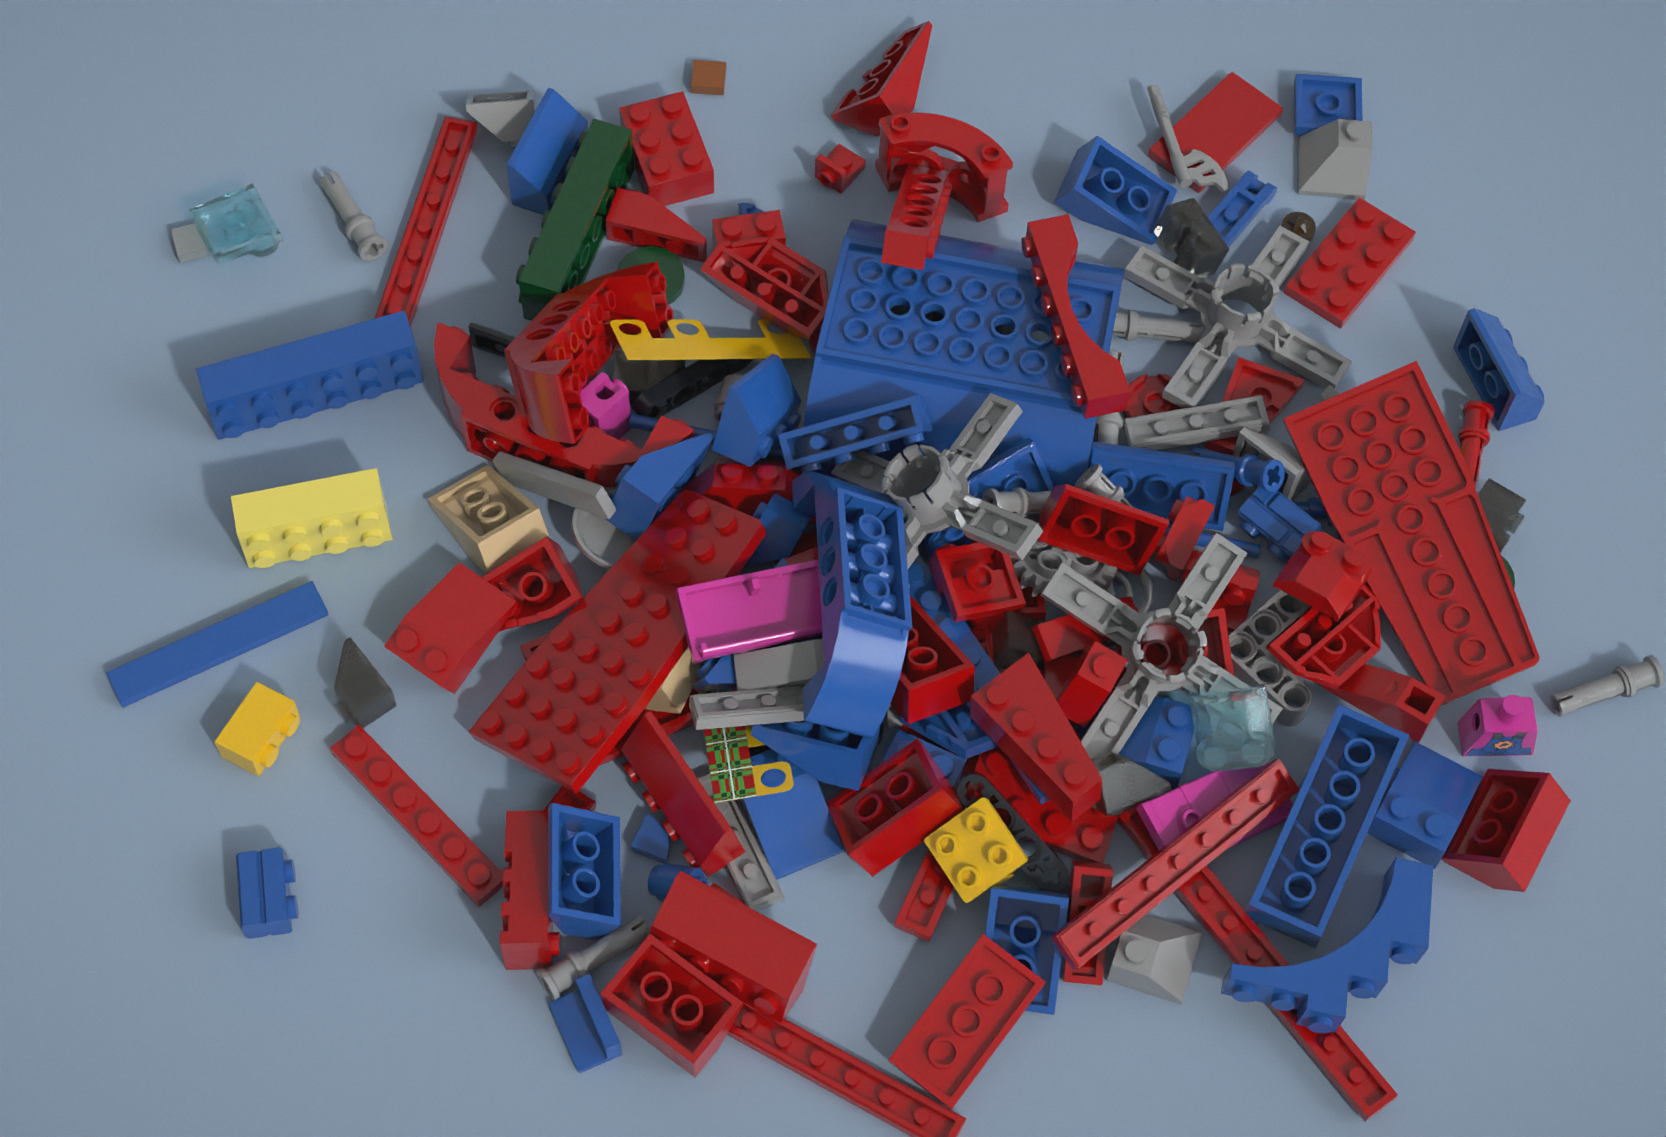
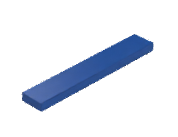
M310 581L106 673L122 708L324 618L329 614L314 582Z

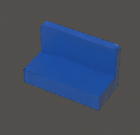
M590 974L575 980L576 991L549 1003L551 1012L579 1073L622 1056L621 1043Z

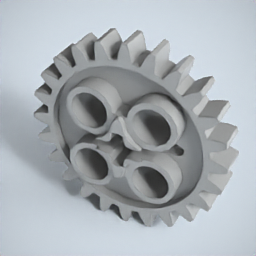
M1029 514L1026 518L1039 524L1040 514ZM1038 539L1022 561L1010 556L1017 578L1021 579V589L1028 586L1032 587L1031 596L1033 597L1043 592L1061 563L1069 566L1103 590H1105V587L1110 588L1117 571L1116 567L1038 541Z

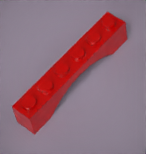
M1069 214L1028 222L1026 237L1021 238L1022 251L1025 258L1031 259L1033 265L1031 267L1032 281L1035 287H1040L1043 313L1051 318L1053 324L1051 325L1052 340L1055 346L1060 345L1063 354L1061 355L1063 373L1065 376L1070 375L1072 380L1071 395L1074 405L1081 407L1084 419L1125 411L1130 396V389L1120 361L1106 353L1087 335L1071 307L1067 290L1068 276L1075 264L1078 240Z

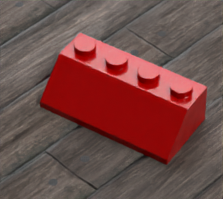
M649 711L644 714L621 748V751L628 760L622 766L634 783L642 780L648 789L642 795L651 809L656 812L661 808L667 817L662 822V825L672 840L675 842L679 838L682 839L687 849L681 853L689 865L694 868L701 867L709 878L746 851L731 826L653 713Z
M682 871L677 874L650 930L651 935L740 1001L755 1008L759 1013L770 1016L781 1023L803 992L817 947V943Z

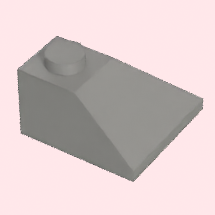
M534 90L468 95L466 112L502 142H511V146L516 147L535 113Z
M1337 119L1299 136L1298 194L1358 199L1360 197L1365 200L1372 154V122Z
M1243 428L1239 432L1232 456L1242 457L1246 454H1253L1263 461L1269 459L1281 461L1285 469V478L1278 491L1289 500L1293 501L1311 483L1297 451L1290 445L1247 428ZM1253 485V487L1257 489L1259 485Z
M1144 915L1120 935L1107 981L1182 1004L1202 932L1150 915Z

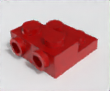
M974 540L970 544L956 546V544L943 545L934 552L928 563L939 596L945 595L954 623L1022 610L1026 605L1010 555Z

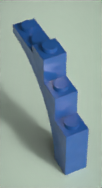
M1396 857L1384 875L1380 901L1371 921L1364 930L1346 945L1321 958L1291 966L1256 967L1231 964L1222 979L1221 994L1232 996L1240 1002L1257 1001L1271 1004L1277 1010H1297L1296 1025L1308 1027L1309 1030L1316 1033H1335L1346 1018L1348 992L1357 998H1376L1388 983L1389 958L1398 964H1417L1428 950L1433 865Z

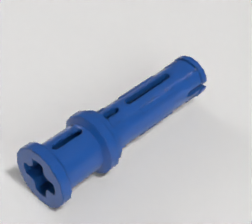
M1193 447L1190 450L1191 453L1197 454L1199 457L1235 462L1234 478L1243 486L1259 485L1265 491L1274 492L1280 488L1285 478L1284 465L1281 461L1275 459L1263 461L1253 454L1237 457L1205 450L1200 447Z

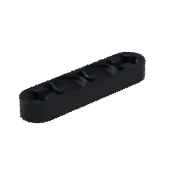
M700 359L640 394L633 402L632 409L637 415L658 419L661 415L664 416L722 382L725 376L733 375L744 369L753 359Z
M969 772L962 776L957 786L958 798L961 803L968 808L979 800L976 796H971L970 798L965 796L968 791L965 785L967 782L971 781L974 785L979 782L983 783L984 786L981 788L982 795L988 798V800H990L992 795L998 799L991 802L994 809L1003 808L1010 813L1011 822L1007 828L1017 841L1019 838L1027 836L1035 840L1037 844L1035 853L1027 857L1028 861L1020 868L1040 890L1062 891L1068 883L1069 875L1068 869L1060 857L985 775L979 772ZM1043 852L1049 855L1043 858L1046 866L1051 870L1056 867L1060 869L1058 873L1060 881L1056 884L1051 880L1046 883L1042 881L1045 875L1038 864L1034 870L1028 867L1037 862Z

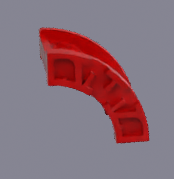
M902 113L879 119V159L875 160V168L888 193L900 189L907 166L913 165L948 171L946 183H952L950 197L962 204L973 215L977 223L1008 212L1009 204L1004 198L1007 171L1012 169L1013 161L990 136L958 119L932 113ZM936 146L946 149L962 157L965 162H958L939 156L929 148Z

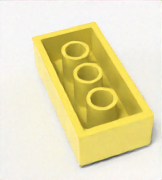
M377 468L231 496L236 533L249 568H268L279 562L289 560L303 561L314 555L324 553L339 554L350 548L360 546L374 547L381 545L385 541L393 540Z

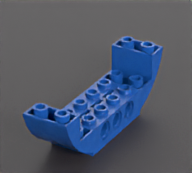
M803 473L792 480L793 510L816 516L824 665L803 688L804 721L872 739L882 723L894 696L904 662L908 633L912 628L903 507L895 505L887 494L820 473Z

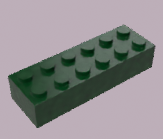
M593 118L588 131L583 130L578 144L579 151L576 157L572 156L567 164V177L564 183L557 185L554 193V205L551 210L545 211L541 223V233L539 237L532 239L528 253L529 259L526 265L522 264L519 267L516 275V284L520 288L518 301L522 304L524 319L532 321L556 294H563L584 283L606 235V218L617 188L626 190L635 170L632 129Z

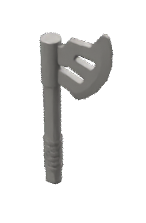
M1150 85L1147 88L1150 102L1162 131L1179 186L1185 188L1194 182L1198 186L1214 185L1222 192L1228 191L1225 173L1210 156L1196 149H1192L1190 154L1183 156L1158 85ZM1198 162L1201 163V165L1196 168H1187ZM1208 172H1212L1213 174L1209 176H1203V174H1206Z

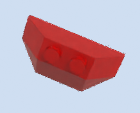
M772 237L744 239L735 242H719L700 268L703 274L737 303L785 333L811 340L823 323L829 299L826 271Z
M719 457L684 486L681 492L690 490L753 517L761 501L768 504L775 493L793 502L792 480L800 476L801 471L799 469L787 470L785 460L759 459L749 467L729 457ZM812 516L808 524L816 525V516Z
M1364 585L1338 622L1321 611L1312 608L1267 647V650L1294 675L1337 690L1381 649L1378 612L1380 603L1373 591Z

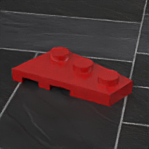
M1239 357L1222 402L1262 395L1269 423H1271L1301 390L1305 379ZM1238 436L1207 441L1205 448L1233 455Z

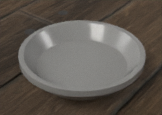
M604 487L608 495H610L613 489L615 488ZM575 508L571 529L577 546L594 563L610 570L636 540L612 525L605 518Z

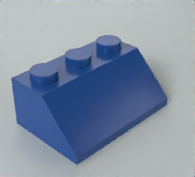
M548 88L506 164L512 205L544 215L546 210L552 209L556 187L559 183H564L567 177L566 169L569 159L572 156L576 157L579 151L578 144L583 130L588 131L587 120L554 89Z
M1476 308L1468 310L1453 349L1481 400L1494 407L1495 413L1492 420L1498 431L1536 420L1545 402L1544 394L1541 387L1537 384L1535 385L1531 378L1526 360L1517 353L1510 332L1504 329L1498 317Z
M771 354L729 387L713 443V451L751 467L761 457L766 458L775 445L780 446L778 434L798 428L801 421V415L798 414L802 400L778 355Z
M551 803L548 812V916L565 935L599 940L621 926L620 817Z

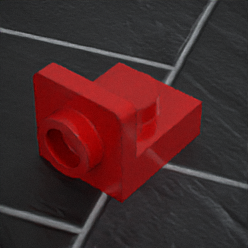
M838 144L827 157L822 154L816 157L815 178L823 186L833 188L842 194L865 169L866 160Z

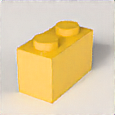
M256 682L215 740L220 756L259 777L265 767L269 768L275 762L279 754V747L284 739L291 737L298 728L300 715L295 701Z

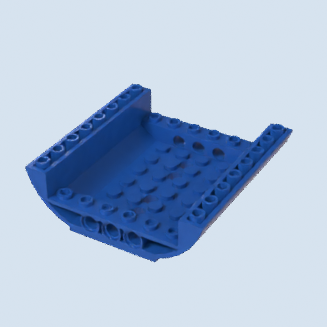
M853 219L843 238L815 352L803 427L916 395L924 397L933 432L923 434L924 440L952 445L988 395L992 393L1016 402L1023 411L993 453L1000 455L1025 439L1030 438L1035 442L1053 485L1068 484L1076 487L1077 480L1087 470L1097 416L1084 419L1081 407L1074 405L1071 395L1073 383L1070 375L1065 376L1061 366V355L1063 354L1060 345L1055 346L1051 336V325L1053 324L1050 316H1045L1043 313L1041 289L1033 284L1031 267L1033 265L1031 259L1025 258L1023 251L1020 249L940 235L938 236L933 259H926L923 270L881 263L887 225ZM1075 260V264L1068 276L1067 290L1071 307L1087 335L1109 354L1124 268ZM902 305L909 312L904 315H895L890 309L893 306ZM929 312H938L944 318L941 321L932 322L925 315ZM1005 324L1014 331L1011 334L1002 335L995 330V327ZM1034 331H1042L1049 338L1045 341H1036L1031 338L1030 334ZM902 440L889 444V451L875 455L891 461L900 453L908 463V459L903 454V449L910 445L904 446Z

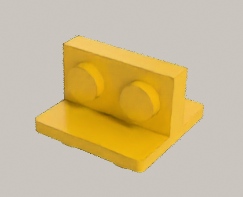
M986 797L980 798L924 840L965 903L971 902L992 886L1005 883L1014 876L1012 872L1028 861L1027 856Z

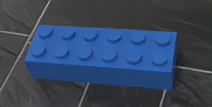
M405 310L196 368L205 403L218 440L236 438L245 432L260 428H271L284 421L306 418L319 411L330 408L338 409L351 402L373 399L383 393L397 389H409L415 384L424 382L416 343Z
M1338 704L1248 905L1246 913L1252 920L1316 949L1407 743L1409 734Z

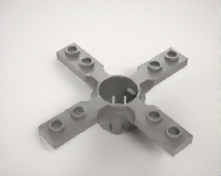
M1279 225L1253 264L1247 266L1245 275H1243L1245 270L1244 264L1235 263L1229 265V274L1227 268L1218 276L1216 283L1208 278H1201L1144 246L1139 248L1126 266L1123 276L1182 309L1193 308L1199 311L1201 323L1206 329L1165 387L1162 398L1182 409L1198 406L1226 366L1227 360L1236 347L1248 348L1257 344L1269 350L1272 359L1324 388L1331 385L1336 389L1348 371L1352 360L1293 329L1284 320L1275 316L1273 308L1277 295H1279V288L1306 251L1309 244L1308 240ZM1227 299L1241 300L1249 303L1258 312L1254 314L1247 313L1244 323H1242L1243 313L1232 310L1222 301Z
M992 393L988 395L950 449H944L942 453L932 446L920 445V448L926 455L924 456L917 444L910 445L903 449V454L909 461L907 463L900 453L891 461H888L876 455L869 456L868 452L861 451L855 453L856 460L836 465L831 472L832 476L836 479L887 494L895 505L903 507L908 569L919 555L918 545L926 534L942 531L949 526L963 531L966 537L1021 561L1043 532L1038 523L969 495L970 485L967 478L972 471L981 469L1023 412L1016 402ZM929 485L931 486L926 491L929 497L932 499V502L929 501V499L923 492L920 493L924 488L928 487Z
M1218 533L1212 536L1167 608L1153 610L1141 615L1064 563L1060 564L1040 595L1102 637L1106 636L1120 645L1121 655L1128 659L1125 665L1127 671L1080 740L1093 764L1105 772L1112 765L1158 692H1171L1183 687L1194 694L1197 700L1259 741L1264 739L1283 709L1203 656V647L1207 646V637L1204 631H1197L1247 555V552ZM1153 623H1165L1175 627L1184 635L1189 646V657L1180 669V674L1166 677L1162 674V670L1155 668L1150 662L1148 664L1146 662L1141 663L1144 651L1141 649V643L1137 644V642L1141 641L1142 636L1148 630L1146 626Z

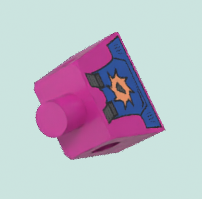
M1508 695L1507 697L1478 699L1457 722L1462 757L1533 755L1537 724L1533 700L1530 697Z

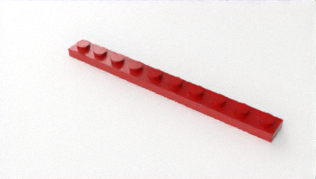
M1146 796L1120 814L1117 822L1149 859L1159 850L1136 810L1139 804L1151 800L1149 796ZM1207 865L1175 890L1176 894L1234 964L1256 967L1290 966ZM1268 1004L1365 1122L1397 1098L1398 1094L1341 1026L1338 1027L1335 1033H1316L1309 1030L1308 1027L1296 1025L1297 1010H1277L1271 1004Z

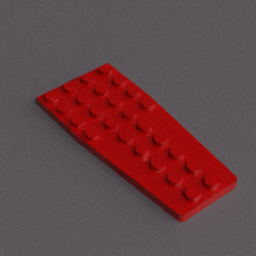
M1417 361L1283 418V423L1306 468V472L1328 519L1343 543L1362 552L1369 559L1372 572L1366 585L1373 591L1379 601L1381 611L1423 684L1445 695L1441 706L1536 666L1540 659L1539 653L1464 457Z
M690 490L681 492L557 627L551 630L550 634L535 649L468 731L474 740L577 794L646 708L688 647L676 597V589L738 576L766 535V529L761 521Z

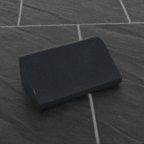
M470 322L468 326L473 347L506 358L504 350L516 336L481 324Z

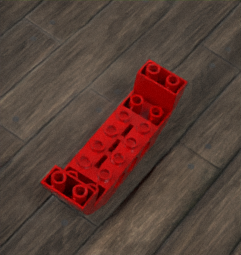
M658 261L614 271L580 284L563 294H556L504 350L520 415L527 418L528 425L533 432L549 440L575 444L588 429L589 414L586 407H583L580 392L620 346L610 325L612 320H640L645 323L652 338H663L670 328L667 322L674 319V314L671 306L667 304L665 295L666 279L660 273ZM624 323L619 326L620 331L628 335H638L641 333V328L631 323Z
M439 322L437 324L434 350L442 397L450 420L457 432L465 439L468 452L492 461L499 451L603 487H616L618 484L615 483V480L625 465L628 464L632 467L645 454L694 438V429L690 428L687 423L679 419L671 420L662 415L642 449L627 439L619 440L609 436L602 429L592 425L588 426V429L575 444L556 442L543 438L532 431L526 417H521L516 396L510 394L508 390L501 386H490L475 377L477 372L470 335L457 326L449 327Z

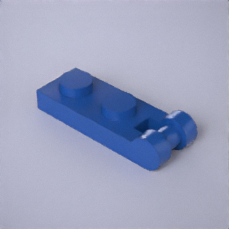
M1248 170L1198 227L1197 236L1225 253L1261 209L1271 202L1278 188L1269 182L1264 184L1258 180V175Z

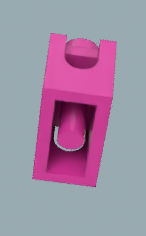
M601 372L580 392L583 407H586L589 414L588 426H596L607 435L620 440L632 429L629 427L631 417L629 390L619 379L614 378L610 381L609 376Z

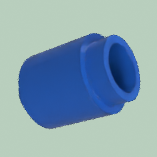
M664 863L654 866L650 871L648 891L651 895L656 896L659 901H664L680 871L707 885L708 882L700 868Z

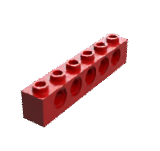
M913 165L907 166L886 227L881 263L923 270L926 259H933L938 236H940L941 226L943 225L944 216L950 201L952 183H946L948 171Z

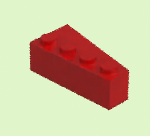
M1029 653L971 695V718L1071 822L1100 800L1102 777Z
M549 810L506 811L504 856L505 862H508V867L503 869V892L507 902L501 903L503 931H500L499 940L506 970L540 969L541 967L547 969L553 965V956H560V932H553V921L548 916Z

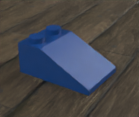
M1096 136L1077 149L1054 203L1081 221L1153 245L1156 242L1177 189L1099 136Z
M708 432L645 454L632 467L628 464L625 465L615 480V483L618 485L609 495L616 512L610 519L605 518V520L637 541L677 498L682 488L696 477L715 436Z
M1108 697L1102 703L1100 708L1097 710V712L1085 728H1082L1078 725L1076 731L1080 735L1081 739L1086 733L1091 723L1093 722V720L1095 719V717L1097 716L1098 712L1100 711L1104 703L1106 702V700L1108 699ZM1155 697L1108 771L1169 790L1177 788L1201 708L1165 697Z
M808 721L753 725L751 736L821 782L859 791L878 745L880 726L872 739Z
M1414 742L1377 811L1367 834L1422 863L1433 865V869H1435L1453 838L1483 776Z
M773 749L750 757L752 766L784 761L790 764L794 785L789 791L738 799L776 880L844 852V847L817 778ZM769 769L761 776V782L767 787L780 786L786 779L785 773L779 769Z
M1008 885L992 886L985 936L1046 982L1025 1011L1054 1015L1062 953L1051 936L1066 925L1070 894Z

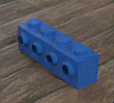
M915 395L778 434L787 470L800 469L802 475L803 473L821 470V463L834 459L835 465L856 460L855 453L868 450L869 456L889 451V444L902 440L904 446L924 441L923 434L933 432L924 397Z

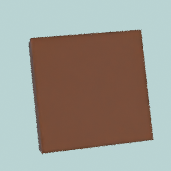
M694 60L691 93L724 95L727 63Z

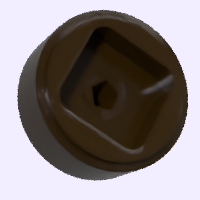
M1303 212L1289 213L1285 216L1281 225L1308 240L1309 243L1312 241L1316 230L1313 218Z

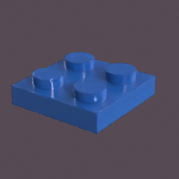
M1296 74L1294 79V135L1306 134L1337 119L1363 121L1362 78Z

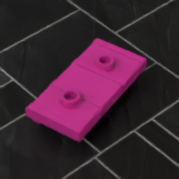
M818 559L676 589V597L693 663L736 653H745L769 646L793 643L794 641L823 635Z
M1259 749L1248 756L1217 768L1204 776L1139 804L1136 810L1158 850L1162 849L1270 763L1264 751ZM1288 799L1229 848L1286 822L1294 805L1291 799Z

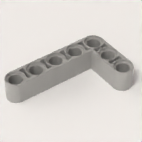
M1280 590L1229 635L1231 651H1239L1245 655L1244 658H1239L1231 653L1234 676L1282 707L1283 709L1277 716L1276 721L1284 726L1291 727L1297 726L1304 720L1312 700L1311 691L1267 650V647L1313 607ZM1281 607L1291 608L1295 613H1287ZM1256 629H1264L1270 635H1262ZM1258 676H1267L1272 682H1263ZM1285 700H1292L1300 707H1290L1286 704Z

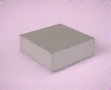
M205 221L171 229L180 263L214 254Z

